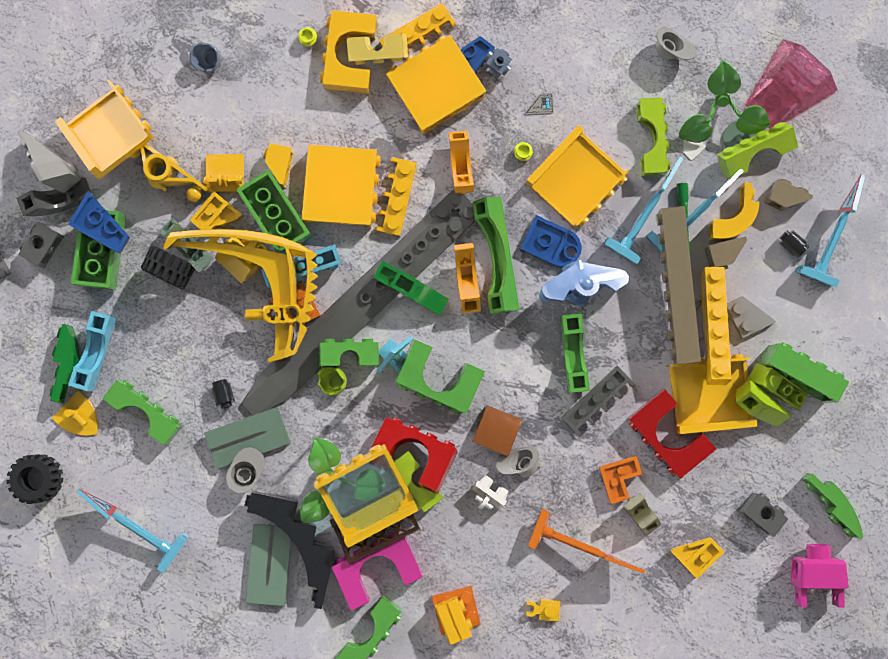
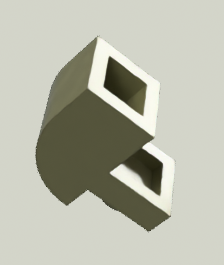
M641 493L629 498L624 508L643 534L647 536L658 528L661 523Z

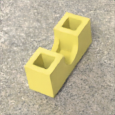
M406 34L383 35L384 45L379 51H375L371 47L370 37L347 38L348 60L355 61V65L366 64V60H373V64L384 63V59H391V62H403L402 58L408 57Z

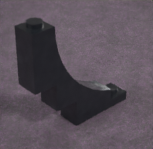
M251 491V495L246 496L244 506L248 507L247 512L266 518L276 524L291 538L304 561L308 586L317 588V590L313 589L311 596L314 608L322 609L335 549L313 544L317 528L316 524L294 520L298 500Z

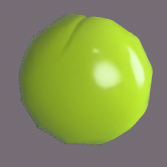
M335 366L322 368L318 372V386L325 394L329 396L339 395L346 388L347 378L343 370Z

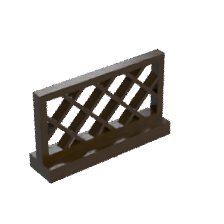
M399 486L343 514H340L341 517H347L348 515L398 490ZM411 514L405 518L412 520L415 527L409 530L402 529L401 526L404 520L402 519L399 521L398 527L389 526L396 529L393 538L387 539L383 537L385 528L381 531L380 536L372 535L379 538L375 547L370 548L366 546L368 538L364 539L362 545L356 543L355 545L361 547L357 556L351 558L349 554L350 547H346L344 538L340 533L341 530L335 519L329 520L350 565L421 530L414 514Z

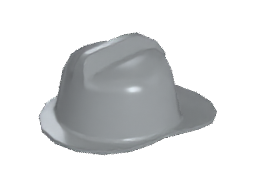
M661 27L656 33L657 42L654 47L660 56L665 59L680 58L683 60H691L696 56V48L687 39L670 28Z
M532 446L511 449L509 456L501 454L497 458L496 468L502 474H517L521 477H529L536 470L540 469L538 462L539 452Z
M250 447L244 448L237 453L226 475V483L232 491L247 493L254 488L265 466L264 457L260 451Z

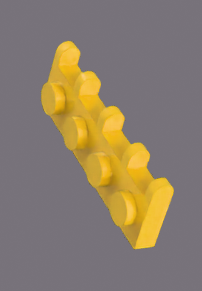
M442 2L388 35L406 34L407 47L417 41L424 45L426 44L425 36L434 31L440 36L442 33L439 28L447 23L455 27L456 23ZM384 37L379 40L381 47L384 45Z
M391 157V162L397 163L395 175L387 174V178L392 179L393 184L391 193L383 192L382 196L389 198L387 210H379L378 213L385 216L383 228L375 226V231L401 237L417 162Z

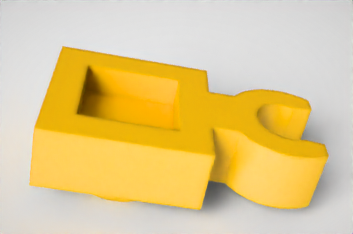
M540 599V605L531 600L526 601L527 605L534 607L533 611H526L525 614L527 616L533 617L539 614V620L559 622V600Z

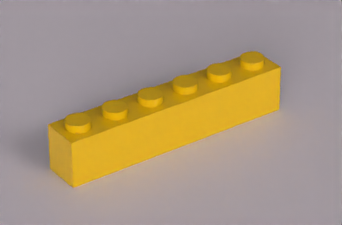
M705 267L700 277L707 385H727L732 380L725 268Z

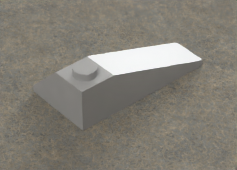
M22 130L18 131L23 146L28 150L26 153L27 157L33 160L30 165L41 183L65 193L81 180L77 173L78 168L72 162L66 161L32 135Z

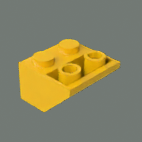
M231 238L224 243L247 246L249 240ZM261 242L257 243V248L268 250ZM217 252L214 257L241 284L253 277L262 268L253 262Z

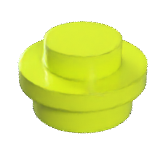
M309 27L303 28L298 34L299 42L306 47L314 45L317 41L315 30Z
M521 142L515 146L514 155L519 161H527L532 157L533 149L530 144Z

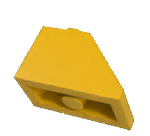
M269 143L268 148L264 150L263 159H265L266 164L281 187L286 188L294 151L291 147Z

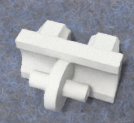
M486 475L471 488L473 492L478 494L475 497V500L480 503L478 509L482 510L485 506L491 510L494 506L500 510L507 502L505 499L508 491L499 486L496 492H493L489 489L493 480Z

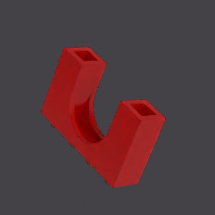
M663 388L628 417L631 421L628 424L635 432L638 430L643 435L641 439L648 447L653 446L656 450L654 454L661 462L665 460L669 465L667 470L672 476L675 477L677 475L681 479L717 449L702 432L681 448H668L659 442L656 435L658 422L678 405L666 389Z
M386 417L372 447L385 444L391 457H393L395 451L405 443L415 442L423 445L428 450L429 459L418 483L420 487L438 495L458 453L455 444L446 440L443 443L437 440L438 437L427 432L425 435L420 432L419 428L413 425L407 427L402 424L401 420L392 417V419ZM383 455L368 462L385 471L388 467Z

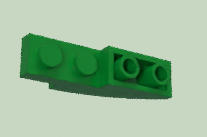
M384 261L381 262L373 276L377 281L439 316L449 300L434 289Z
M62 324V327L59 328L57 332V346L52 351L53 361L60 363L55 370V384L50 389V401L57 403L65 402L73 368L80 361L73 326Z

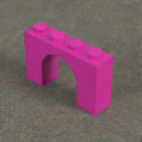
M395 532L392 533V534H390V535H388V538H389V539L393 538L394 535H395ZM406 537L351 565L348 563L346 556L334 560L336 564H333L332 569L350 610L356 609L370 601V597L361 579V567L371 557L384 556L392 560L399 571L404 585L423 577V573ZM378 540L372 542L370 548L375 547ZM361 548L353 551L351 558L357 556Z

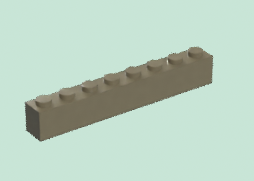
M685 206L661 208L658 214H656L657 226L660 225L658 243L662 245L660 262L664 264L662 282L666 283L664 301L665 303L668 302L666 320L670 322L668 339L672 341L670 359L671 361L674 360V364L701 362Z

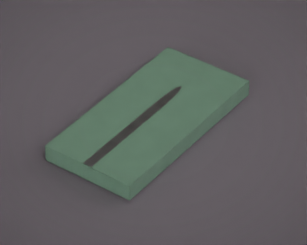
M278 406L204 432L217 469L232 464L237 453L244 448L251 447L264 453L291 443Z
M253 524L246 603L286 605L292 540L277 525Z

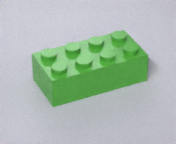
M269 169L237 189V192L264 233L283 237L299 244L312 238L309 230ZM271 244L276 252L287 254L285 247Z
M106 210L124 230L126 215L119 211ZM78 230L71 284L78 287L116 291L121 254Z
M782 342L767 347L759 362L760 365L773 368L803 391L824 403L839 402L849 381L844 379L845 376L837 371H829L826 369L827 366L825 364L811 361L809 359L810 356L803 352L797 353L793 351V347L787 343Z

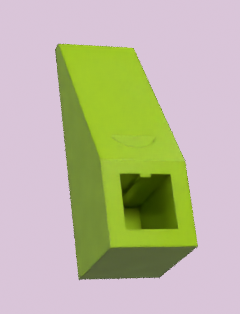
M757 363L747 379H751L766 393L798 411L808 396L805 391L773 368Z
M751 379L736 389V403L750 415L775 427L780 426L792 417L789 412Z

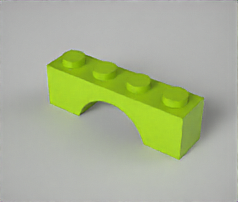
M663 97L640 98L637 102L638 122L646 125L654 137L652 150L644 154L640 159L641 177L665 176L668 170H670V160L667 159L666 153L669 151V142L665 138L668 125L667 122H664L666 104L663 103Z
M785 122L777 123L771 129L760 131L750 139H744L733 147L725 148L717 154L722 174L730 179L740 169L743 170L740 175L748 172L751 159L760 150L771 148L778 154L783 155L798 148L794 127Z

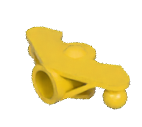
M147 144L129 157L137 158L141 153L144 177L149 180V184L155 189H162L166 192L167 189L164 186L195 185V187H190L186 192L187 199L191 202H196L201 198V190L208 191L207 187L179 167L176 159L171 156H164ZM161 165H166L165 172L160 176H156L157 168ZM177 171L186 178H177Z

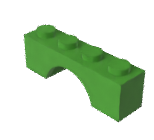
M582 313L562 315L560 317L568 393L590 391L583 350L584 331Z
M116 380L102 399L116 410H125L131 406L144 410L150 421L148 434L162 445H169L182 428L178 424L179 420L171 414L169 416L163 412L164 408L159 404L154 403L153 405L148 401L149 397L143 392H136L133 389L134 385L129 381Z
M382 595L370 613L375 623L373 635L362 643L347 642L336 659H367L368 656L372 657L378 650L376 646L380 640L384 641L389 635L390 631L388 629L392 623L396 625L401 619L402 615L400 613L402 608L385 595Z

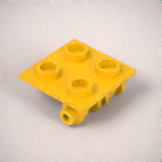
M244 154L206 155L204 185L208 188L207 192H237V189L244 185Z

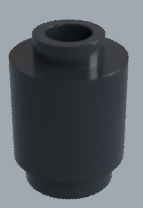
M786 230L780 236L781 242L779 244L792 256L795 255L799 258L809 248L806 244L807 242L794 230L790 232Z
M227 379L213 382V388L211 389L216 406H220L221 409L231 407L232 403L235 402L231 384L228 383Z

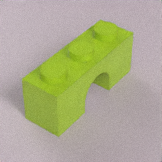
M410 451L394 461L411 495L415 499L419 511L422 509L426 512L443 499L440 492L437 495L413 483L412 474L420 465Z

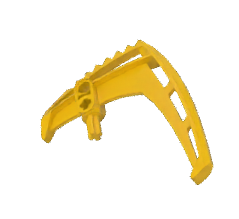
M209 229L171 232L164 244V250L170 249L173 246L208 250L236 256L261 266L271 286L273 305H265L263 309L245 310L246 321L264 320L265 323H275V353L267 359L268 362L283 359L297 353L307 332L304 322L311 320L307 312L314 310L310 302L315 300L316 297L311 292L318 288L312 283L313 280L318 278V275L312 272L313 269L318 267L313 262V259L317 256L315 252L283 237L247 230ZM209 237L207 242L180 241L181 238ZM220 237L240 238L249 240L247 246L219 243L218 239ZM258 242L282 246L285 247L287 254L257 248L256 245ZM294 256L306 258L307 261L304 307L297 303V278ZM291 308L297 310V317H293L290 314ZM271 312H277L278 316L275 317ZM297 321L300 323L297 341L293 349L292 345Z

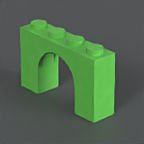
M413 339L394 382L398 383L397 387L404 391H408V389L416 391L414 395L425 399L427 396L433 399V404L443 407L445 404L451 407L449 411L458 415L461 412L466 414L485 371L464 363L454 386L449 390L436 392L427 386L423 377V369L433 347Z

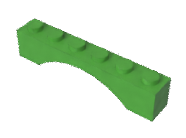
M484 197L472 201L475 220L486 237L492 257V281L487 295L490 314L509 313L520 310L502 198Z

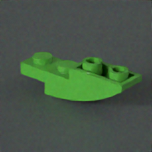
M806 473L801 479L806 482L805 487L820 495V501L829 506L825 510L830 515L828 518L834 524H840L844 528L843 532L849 538L861 540L863 533L859 519L843 492L832 481L822 483L814 474Z

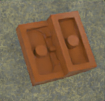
M487 405L472 442L509 456L522 419Z

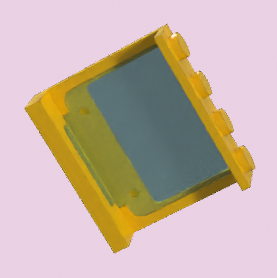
M385 444L372 447L369 453L353 457L352 462L346 465L342 463L336 466L333 472L329 474L323 473L316 477V481H314L315 489L319 490L341 530L344 542L348 548L419 511Z

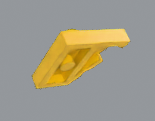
M213 192L192 216L190 221L201 230H209L242 218L243 215L216 192Z
M711 537L669 550L696 579L725 553Z

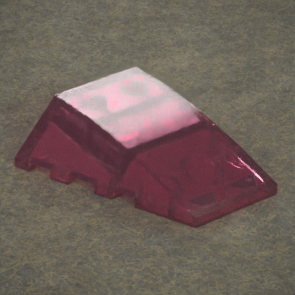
M783 39L745 106L758 105L764 108L768 114L769 128L771 129L777 123L789 121L838 89L831 71L803 45Z

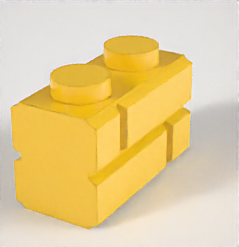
M457 596L435 605L450 645L472 636L471 630H474L470 618L466 619L463 613L466 611L463 600L459 601Z

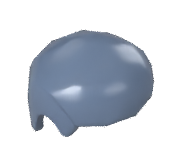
M201 42L192 47L189 54L191 64L199 71L213 72L219 67L221 62L219 50L209 43Z

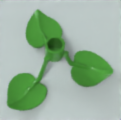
M722 60L707 82L708 89L715 97V100L712 102L713 105L709 118L706 120L702 114L691 116L682 125L679 137L694 143L706 141L713 132V128L709 123L712 121L717 105L725 107L729 104L736 115L740 117L735 123L736 128L744 134L759 133L769 127L770 121L766 110L758 105L745 108L742 114L738 111L733 100H731L730 94L739 90L741 78L732 65Z
M314 438L308 457L310 468L316 472L317 476L333 472L334 470L331 467L337 466L341 460L339 449L327 440ZM372 469L360 472L356 477V483H352L343 477L337 478L355 487L354 496L361 501H369L377 497L385 486V481L381 475ZM313 490L305 496L300 509V518L303 523L317 522L329 515L330 510L319 491Z

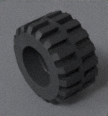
M156 246L150 247L141 265L143 271L179 289L186 288L195 270L190 263Z
M45 454L26 455L23 458L17 459L16 464L10 466L12 471L7 473V476H10V479L6 480L7 484L11 486L8 488L9 492H14L12 496L15 499L19 498V502H26V504H36L50 500L51 497H55L58 494L56 491L62 487L59 485L64 479L60 478V474H63V471L58 469L60 464L58 462L54 463L55 459ZM34 467L39 469L43 475V483L38 490L33 489L28 483V474Z

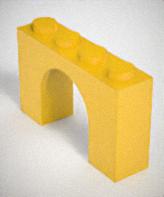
M331 10V17H327L329 34L325 35L324 44L327 46V51L323 53L322 64L325 65L324 71H321L320 83H323L324 89L369 94L370 70L346 67L337 60L336 53L340 44L347 40V38L370 37V39L375 40L377 15Z

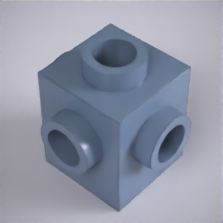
M496 48L494 52L490 50L483 59L486 63L482 68L488 75L497 79L500 75L503 74L505 76L511 68L509 63L512 59L509 57L508 52Z

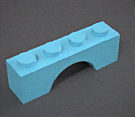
M91 311L86 326V347L80 361L73 368L68 386L85 391L95 390L117 318Z

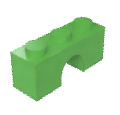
M323 339V342L319 343V367L340 366V357L345 351L353 352L356 355L357 366L379 365V342H373V339H362V342H354V339H343V342H335V339Z

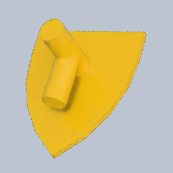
M79 390L52 417L59 426L71 433L85 436L98 434L96 412L90 401Z

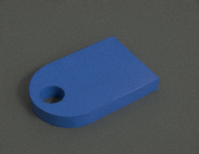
M536 215L520 250L553 266L563 268L565 265L578 260L582 251V245L579 237L574 232ZM567 248H574L576 255L568 257L566 255Z

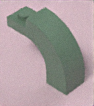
M172 218L159 231L167 239L171 232L187 230ZM194 237L180 239V241L198 242ZM176 247L198 272L206 269L213 259L207 250Z

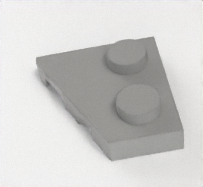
M743 296L727 303V313L741 339L775 323L773 318Z

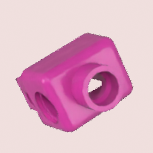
M806 544V556H795L792 558L791 584L795 585V604L800 607H807V588H832V604L839 608H845L844 589L849 588L847 564L844 560L831 556V545Z

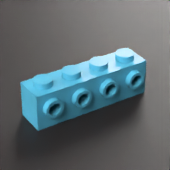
M336 244L313 251L317 254L313 262L318 267L312 270L316 275L320 274V270L325 268L328 271L339 268L338 264L341 263ZM294 257L297 281H300L302 276L307 275L306 258ZM262 268L261 271L267 288L271 287L267 275Z

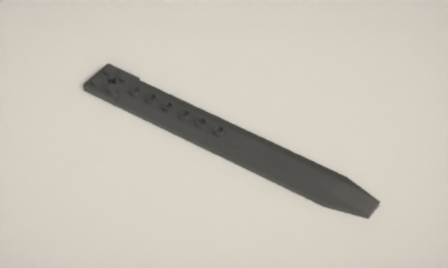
M453 189L307 328V332L296 354L271 362L261 372L242 405L252 415L277 406L295 394L322 368L319 367V343L323 342V339H335V342H343V339H352L400 294L373 278L381 262L384 261L416 278L476 221L473 203L464 194L455 193ZM453 209H454V210H457V209H458V210L460 211V212H459L460 217L457 218V217L455 216V217L452 218V217H451V215H452L451 210H453ZM297 338L293 341V345H292V348H293V349H294V347H295Z

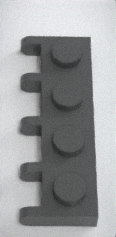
M617 365L567 411L561 419L580 438L582 433L578 429L586 421L592 426L595 424L590 418L600 408L608 412L609 409L604 404L614 395L621 399L623 396L618 391L627 383L632 388L635 384Z

